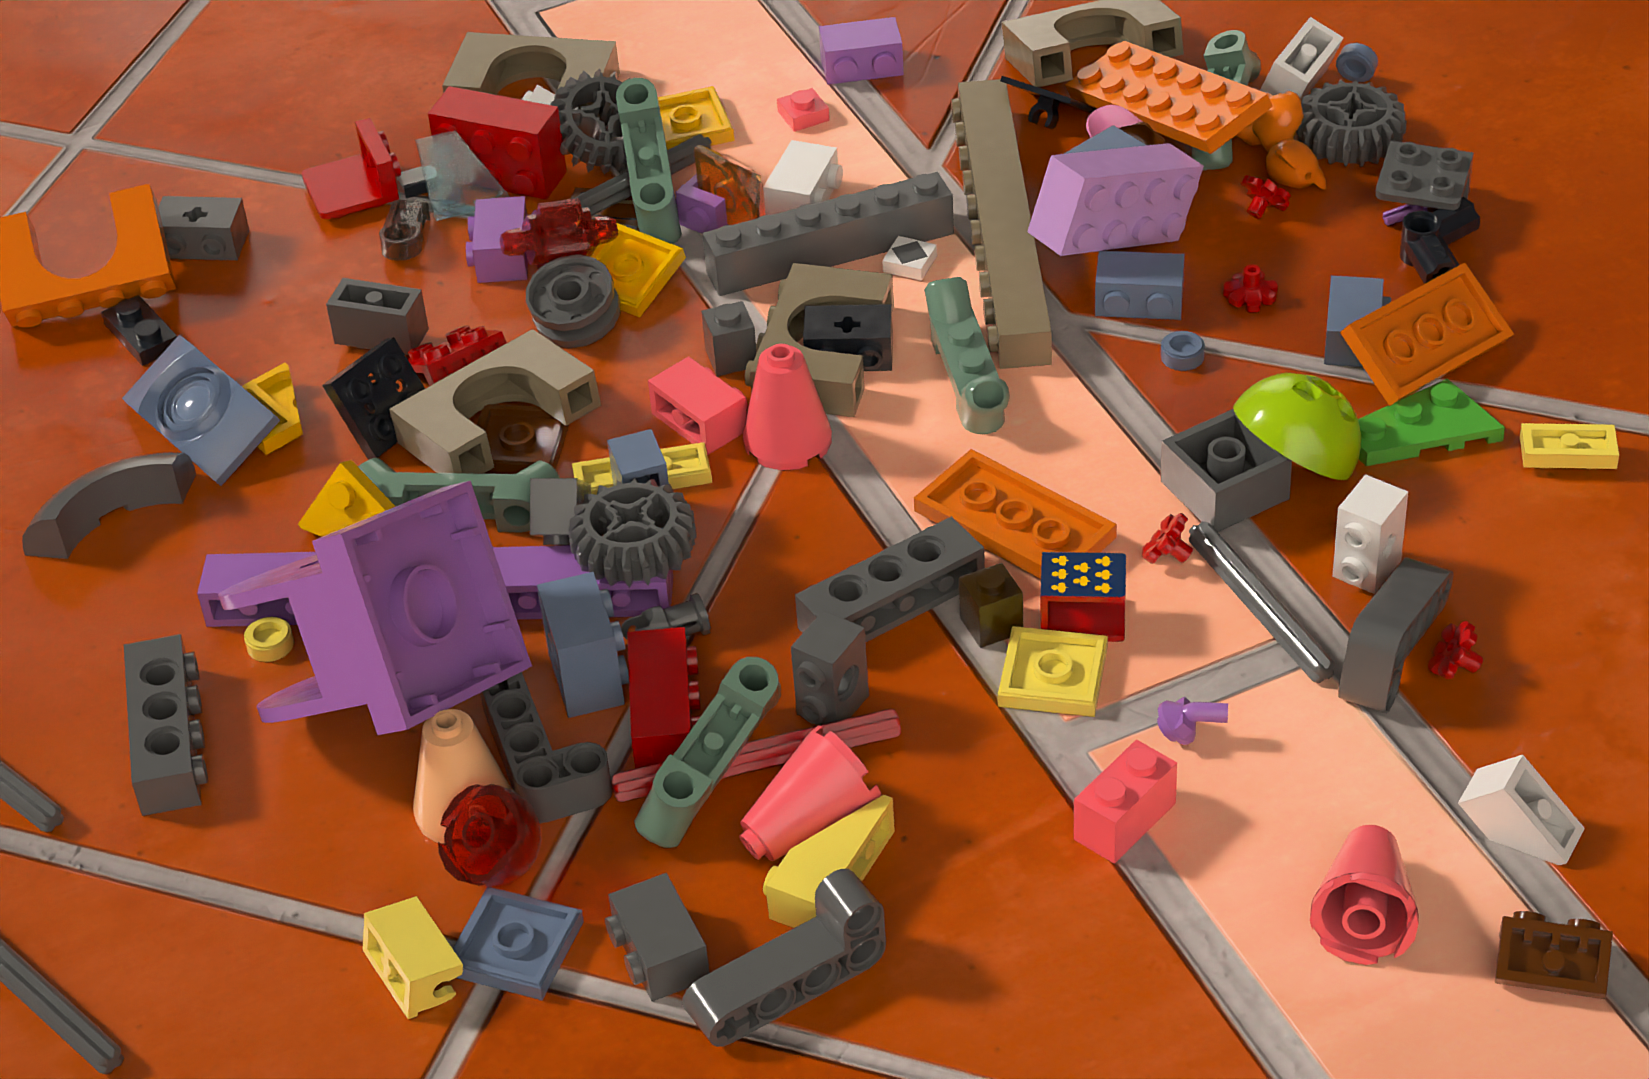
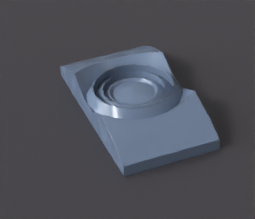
M181 335L171 343L122 398L182 453L187 454L192 462L220 486L226 482L280 421L276 415Z

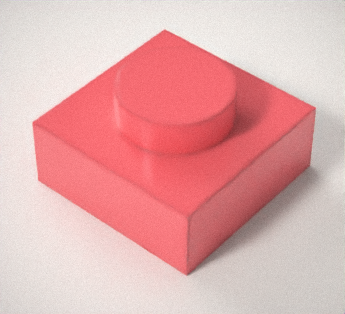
M813 88L798 90L791 95L777 99L778 113L793 132L830 121L829 107Z

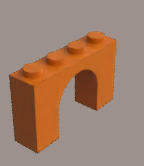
M150 183L109 193L117 230V245L111 259L104 267L89 276L81 278L60 277L43 267L36 231L26 212L0 217V301L2 311L12 327H33L40 324L44 319L57 316L63 318L76 317L87 309L100 306L110 308L122 300L130 299L137 295L146 299L158 298L166 294L167 291L176 289L159 207Z

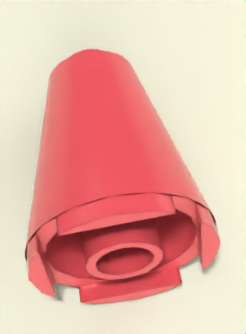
M775 344L764 350L758 359L743 432L745 451L748 455L751 452L756 456L758 464L766 468L777 470L800 469L808 466V459L819 454L821 459L827 454L832 443V430L802 352L788 344Z
M818 725L809 732L740 823L744 832L739 838L745 848L756 859L759 860L765 856L770 861H775L787 855L794 846L879 798L881 792L877 785L868 790L862 778L868 773L864 764L832 731L823 736V726Z
M1378 825L1359 826L1348 834L1311 903L1309 921L1312 930L1313 928L1320 937V944L1327 952L1344 961L1364 965L1377 964L1378 957L1394 953V958L1404 954L1415 941L1419 924V913L1395 836L1389 830Z

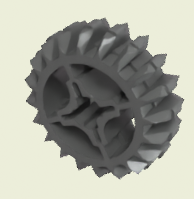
M600 68L595 72L593 78L585 71L579 75L578 80L570 77L566 81L565 87H560L556 91L554 101L550 104L558 106L560 131L563 139L560 146L562 155L572 154L571 161L573 166L581 161L586 163L588 173L594 169V166H600L604 175L609 172L611 166L620 173L625 169L627 163L624 140L610 142L614 137L623 136L616 101V91L623 82L617 80L616 71L610 77H604ZM594 102L590 106H581V110H574L582 104Z
M1339 80L1338 84L1335 85L1324 83L1322 89L1312 88L1310 95L1303 96L1301 104L1304 119L1296 131L1298 141L1306 144L1314 152L1318 160L1326 158L1329 165L1340 162L1344 163L1345 167L1349 163H1357L1360 167H1363L1365 162L1369 161L1378 164L1380 157L1385 158L1390 141H1403L1407 121L1405 120L1404 104L1398 101L1396 94L1387 93L1386 87L1375 88L1372 82L1360 84L1357 80L1353 83H1345Z
M636 477L631 483L622 484L616 479L615 486L610 488L599 485L597 495L584 494V502L574 506L575 516L569 519L570 548L581 570L594 572L596 580L606 578L610 587L619 581H625L630 588L635 581H644L649 586L650 580L653 577L657 576L667 579L669 570H681L683 560L691 558V551L693 545H695L696 527L694 513L691 510L690 504H687L683 493L673 492L670 484L659 487L654 479L649 480L645 484L639 483Z

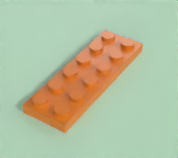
M1127 41L1111 46L1107 50V54L1092 65L1082 68L1073 80L1065 84L1071 98L1096 108L1106 105L1123 107L1141 121L1148 123L1155 132L1209 154L1215 152L1273 107L1268 93Z

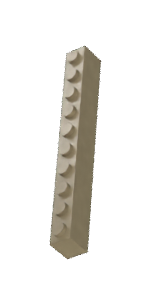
M1000 79L958 82V99H951L952 120L955 123L957 147L959 146L960 170H963L964 195H966L968 220H971L972 245H980L974 247L976 271H984L979 272L980 297H988V299H983L985 325L993 324V326H987L989 352H997L1000 369L1052 365V331L1035 238L1027 232L1031 216L1007 85L1001 82Z

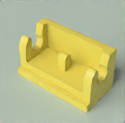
M417 896L364 913L363 952L407 1019L418 1016V1012L438 1006L456 995L451 985L434 990L438 984L451 981L462 975L463 963Z

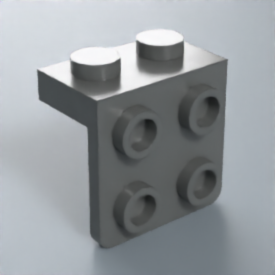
M1390 141L1375 195L1378 199L1456 210L1460 207L1462 197L1468 199L1474 153L1459 151L1454 148H1439L1418 145L1412 142Z

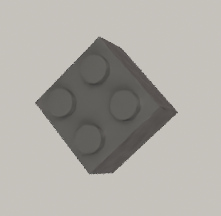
M1234 409L1162 440L1161 483L1201 522H1209L1217 532L1290 499L1292 460L1283 456L1254 435L1239 420Z

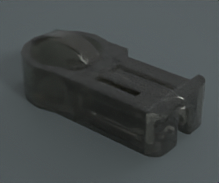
M395 200L392 202L384 226L379 232L381 252L385 258L399 261L414 258L420 254L424 240L423 228L426 220L431 221L427 200H415L414 203H407V200Z

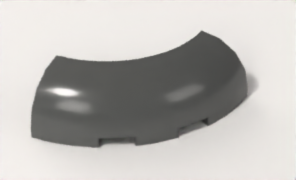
M172 452L139 455L106 464L76 478L55 493L33 517L22 536L24 554L26 556L68 559L77 544L92 530L101 525L99 518L112 510L122 506L124 509L131 511L158 504H183L196 476V470L191 458L185 453Z

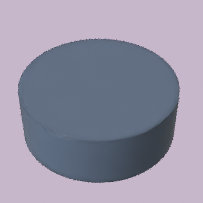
M1350 43L1344 46L1336 60L1338 72L1344 78L1353 82L1355 80L1357 82L1370 80L1378 66L1376 53L1368 46L1360 43Z
M1176 331L1163 338L1161 342V360L1167 367L1174 370L1187 371L1197 368L1204 361L1205 343L1199 335L1189 331Z

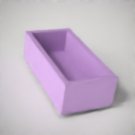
M1170 143L1051 155L1027 232L1060 256L1179 241L1180 235L1185 228V220L1193 197L1197 192L1198 182L1204 166Z

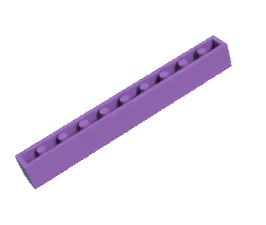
M570 545L493 547L516 619H542L537 589L538 584L589 573L581 570L580 565L574 558V554L571 552ZM316 552L207 554L197 593L206 627L249 626L253 622L265 617H278L287 621L289 625H298L288 597L244 608L223 610L218 594L237 583L259 574L316 555ZM673 570L668 571L667 579L657 576L651 578L649 586L644 581H635L629 588L625 581H619L610 587L606 578L596 580L599 590L608 589L614 617H635L651 607L660 605L664 609L671 606Z

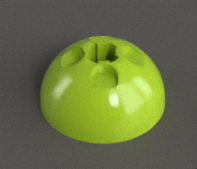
M1280 373L1253 384L1233 405L1234 412L1239 420L1260 440L1283 456L1315 473L1332 479L1347 480L1351 477L1361 450L1360 425L1348 399L1330 383L1312 375Z

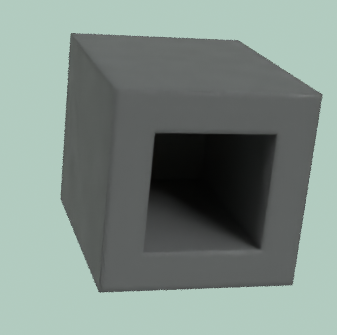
M744 302L723 304L715 308L702 310L705 351L716 376L746 370L748 361H754L756 357V337L754 324Z

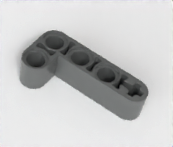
M1408 557L1400 563L1361 611L1353 624L1339 684L1338 697L1340 699L1384 713L1390 711L1399 689L1404 661L1443 610L1451 591L1453 571Z
M522 672L480 693L484 714L520 811L526 819L536 823L550 822L595 809L604 805L611 798L613 791L605 749L596 743L585 742L552 751Z
M839 869L822 880L815 892L816 917L701 977L686 990L682 999V1005L712 1045L717 1047L726 1046L868 970L879 961L886 948L884 909L850 869Z

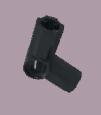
M1462 197L1460 207L1456 210L1414 211L1404 217L1399 255L1405 264L1416 269L1424 284L1459 266L1448 245L1479 229L1480 216L1475 210L1474 203Z

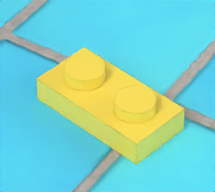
M1521 424L1520 443L1523 467L1617 469L1619 451L1615 425Z

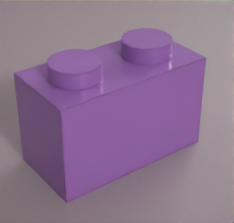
M895 17L819 26L820 54L827 85L904 75L902 40Z
M525 196L476 199L475 216L468 217L469 240L472 242H466V259L468 267L475 266L477 282L527 280L530 227Z

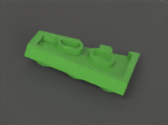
M1447 378L1400 400L1392 406L1388 405L1358 419L1361 431L1359 460L1365 466L1419 457L1421 449L1443 445L1448 451L1463 449L1465 441L1485 438L1488 444L1500 442L1504 439L1505 427Z

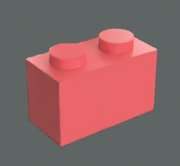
M689 356L648 380L652 414L692 444L704 442L707 455L743 434L747 418L746 410L748 409L747 400L739 389L729 386L718 378L711 369L703 367Z
M1136 739L1074 798V840L1115 864L1176 804L1177 762Z

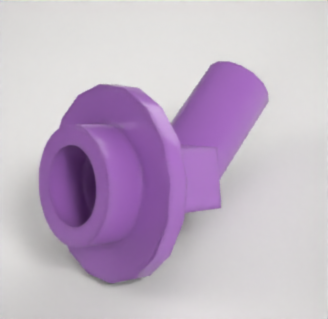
M1186 697L1176 702L1166 700L1159 704L1157 723L1160 731L1168 740L1188 745L1195 739L1196 722L1228 723V703L1190 702Z

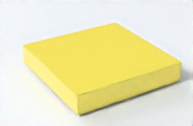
M1012 626L998 690V707L1095 717L1108 648V636Z

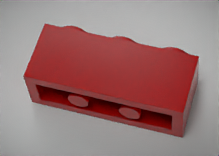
M685 627L627 632L631 741L635 768L665 762L670 754L673 756L701 717H692V710H701L698 680L690 681V675L699 674L697 647L687 646Z

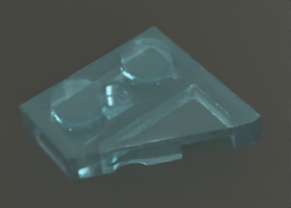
M455 130L415 140L433 217L436 221L474 212L476 199L510 197Z

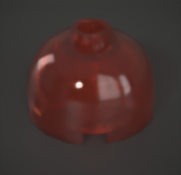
M475 784L468 786L455 796L444 812L440 825L446 827V831L444 834V844L438 842V851L445 869L458 881L485 888L509 885L525 875L538 858L542 844L541 824L533 806L520 794L495 784L486 786Z

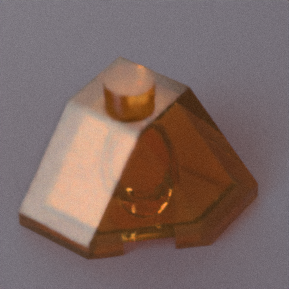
M699 144L694 147L698 188L725 199L727 225L746 222L764 215L761 175L736 160Z

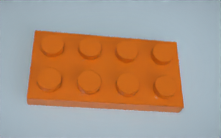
M1466 263L1455 267L1352 322L1340 332L1389 406L1490 351L1514 335Z
M973 449L965 453L914 497L915 512L936 523L952 516L984 549L1040 579L1042 552L1100 553L1117 538L1116 523Z

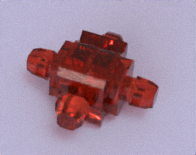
M576 198L538 203V209L534 210L532 215L526 216L522 224V230L520 227L506 230L501 234L499 242L501 251L505 255L522 256L526 251L529 264H537L539 270L545 264L560 257L572 255L591 257L597 244L608 243L616 239L618 228L616 220L611 217H595L592 221L588 207L582 208L579 199Z

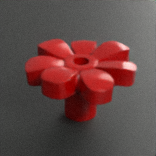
M1244 176L1241 185L1248 189L1246 195L1253 199L1247 209L1249 215L1261 219L1268 206L1276 207L1281 211L1287 209L1290 204L1289 199L1291 198L1289 192L1283 188H1278L1270 179H1266L1264 183L1262 179L1256 176Z
M1252 264L1245 266L1243 273L1234 274L1232 281H1226L1223 288V296L1229 298L1228 302L1235 307H1241L1246 303L1247 312H1259L1261 303L1264 305L1273 304L1278 293L1277 282L1275 280H1265V272L1261 271L1259 266Z
M1179 513L1176 516L1170 514L1165 517L1160 524L1161 530L1158 529L1152 535L1150 541L1143 546L1142 557L1150 564H1153L1161 555L1170 554L1180 563H1184L1193 552V548L1180 539L1188 518L1183 513Z
M1464 621L1459 626L1451 623L1443 629L1442 638L1445 642H1437L1432 653L1433 657L1428 661V670L1447 680L1455 676L1458 667H1463L1469 672L1475 673L1483 663V657L1471 650V647L1476 644L1478 635L1474 632L1476 627L1470 622Z

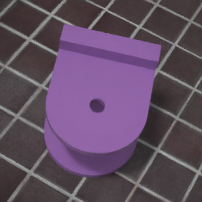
M471 480L442 487L313 540L312 543L316 555L259 574L237 583L218 594L223 610L239 609L286 597L289 598L315 676L282 689L259 702L256 707L261 721L264 723L287 721L367 704L377 735L403 731L435 716L439 711L447 710L532 667Z

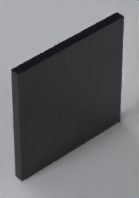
M1001 76V82L1039 96L1038 102L1029 111V122L1038 124L1040 115L1046 111L1048 116L1044 127L1053 130L1059 119V103L1088 113L1096 110V108L1075 99Z

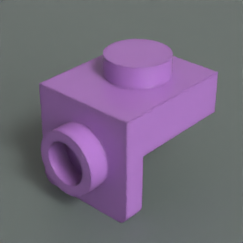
M698 172L676 191V204L681 226L702 234L703 232L727 225L725 199L708 192L706 174Z

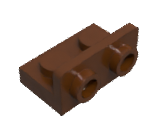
M1516 911L1513 913V917L1503 916L1499 931L1500 939L1495 983L1605 999L1608 987L1613 931L1601 930L1600 923L1587 919H1569L1567 925L1546 922V916L1530 911Z

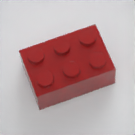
M449 86L428 112L437 170L441 179L547 200L567 173L565 155H562L560 151L563 139L560 131L558 106Z

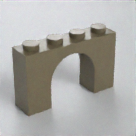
M1098 0L1002 22L1005 58L1036 87L1073 80L1070 51L1085 46L1115 45L1122 41H1127L1170 58L1184 55L1181 17L1160 0Z
M467 32L442 85L443 93L451 86L497 95L508 84L533 77L557 80L560 82L559 89L560 87H565V83L570 77L578 80L579 75L583 71L593 78L599 68L604 77H610L615 71L617 77H619L616 41ZM594 102L582 104L578 108L581 110V106H590Z
M793 263L787 279H781L776 306H770L766 332L758 335L756 357L754 361L749 360L746 366L745 385L751 387V393L760 354L775 344H788L802 352L826 414L855 417L865 390L863 356L819 351L797 343L803 338L805 306L892 304L893 312V275Z
M532 329L393 406L389 410L398 444L435 472L484 474L494 468L487 434L483 429L470 421L469 418L482 410L485 405L511 401L531 403L567 426L600 407L601 401L594 370Z

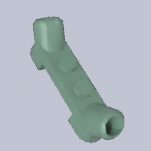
M1229 30L1213 37L1207 44L1204 59L1208 72L1246 86L1260 75L1261 60L1257 53L1249 49L1246 36L1242 31ZM1232 139L1212 154L1191 146V157L1204 166L1203 170L1226 168L1233 162Z
M631 78L624 81L617 89L616 101L639 232L673 244L680 239L682 233L657 92L654 84L649 80Z
M952 277L929 282L924 292L930 319L931 343L936 355H941L956 396V410L961 424L966 430L975 434L996 432L1005 422L1004 409L1007 407L1010 399L1009 388L1006 382L999 378L972 309L967 281L961 277Z
M378 458L369 459L358 466L395 506L442 487L471 480L483 519H496L498 532L530 531V478H560L554 467L540 460L516 474L396 472Z
M746 657L740 659L732 666L722 680L717 695L674 755L670 754L657 771L652 789L634 820L637 832L648 841L663 848H672L680 845L701 807L765 715L777 705L781 697V684L776 669L767 660L759 657Z

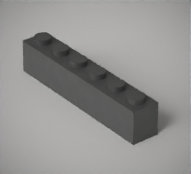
M934 172L703 232L706 273L718 295L723 296L780 281L781 279H787L793 263L832 267L888 252L898 236L927 242L953 235V194L940 174Z

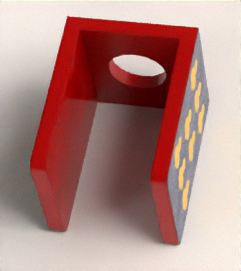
M1042 552L1041 629L1108 636V642H1123L1125 640L1126 555L1123 553Z

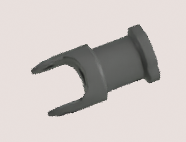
M698 593L690 595L689 601L664 609L660 605L651 607L642 612L641 615L625 620L621 627L625 639H627L628 629L632 625L636 626L635 631L685 627L686 636L698 632L704 636L710 634L711 629L707 611Z

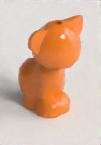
M1291 91L1276 95L1268 93L1273 107L1236 136L1250 146L1259 144L1264 146L1268 152L1266 155V171L1272 181L1298 189L1315 184L1325 190L1326 179L1319 167L1316 155L1306 144L1294 139L1295 133L1304 119L1299 95Z

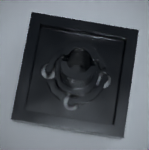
M394 337L384 339L322 385L368 460L378 458L398 442L389 409L425 389ZM397 380L402 383L401 392L397 390L400 388L399 384L396 383Z

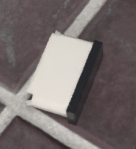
M431 164L403 171L401 176L397 177L404 190L406 199L442 189L441 177L438 175L435 166L432 167Z

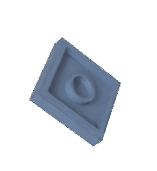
M487 886L453 947L454 952L463 963V973L457 978L543 1000L584 922L582 910Z

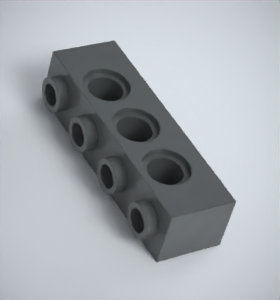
M951 516L795 594L798 629L803 633L824 610L865 627V640L868 642L959 595V577L985 568L984 547Z
M181 634L124 644L131 780L141 814L145 816L201 805L200 785L208 783V774L203 754L197 755V749L205 748V739L201 720H195L194 715L202 713L198 686H192V681L199 680V669L195 652L186 653Z

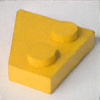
M284 362L242 386L280 419L278 424L257 446L263 453L267 455L303 435L292 378L287 363Z
M348 460L338 465L298 525L303 530L323 537L396 506L352 460Z

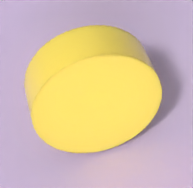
M278 617L261 618L249 625L244 633L248 654L253 659L261 662H272L285 657L294 645L289 623Z

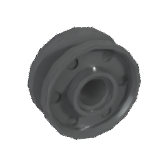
M572 255L555 259L541 267L532 276L526 287V304L538 333L559 347H583L602 339L614 328L620 316V299L614 288L612 276L607 267L593 257Z

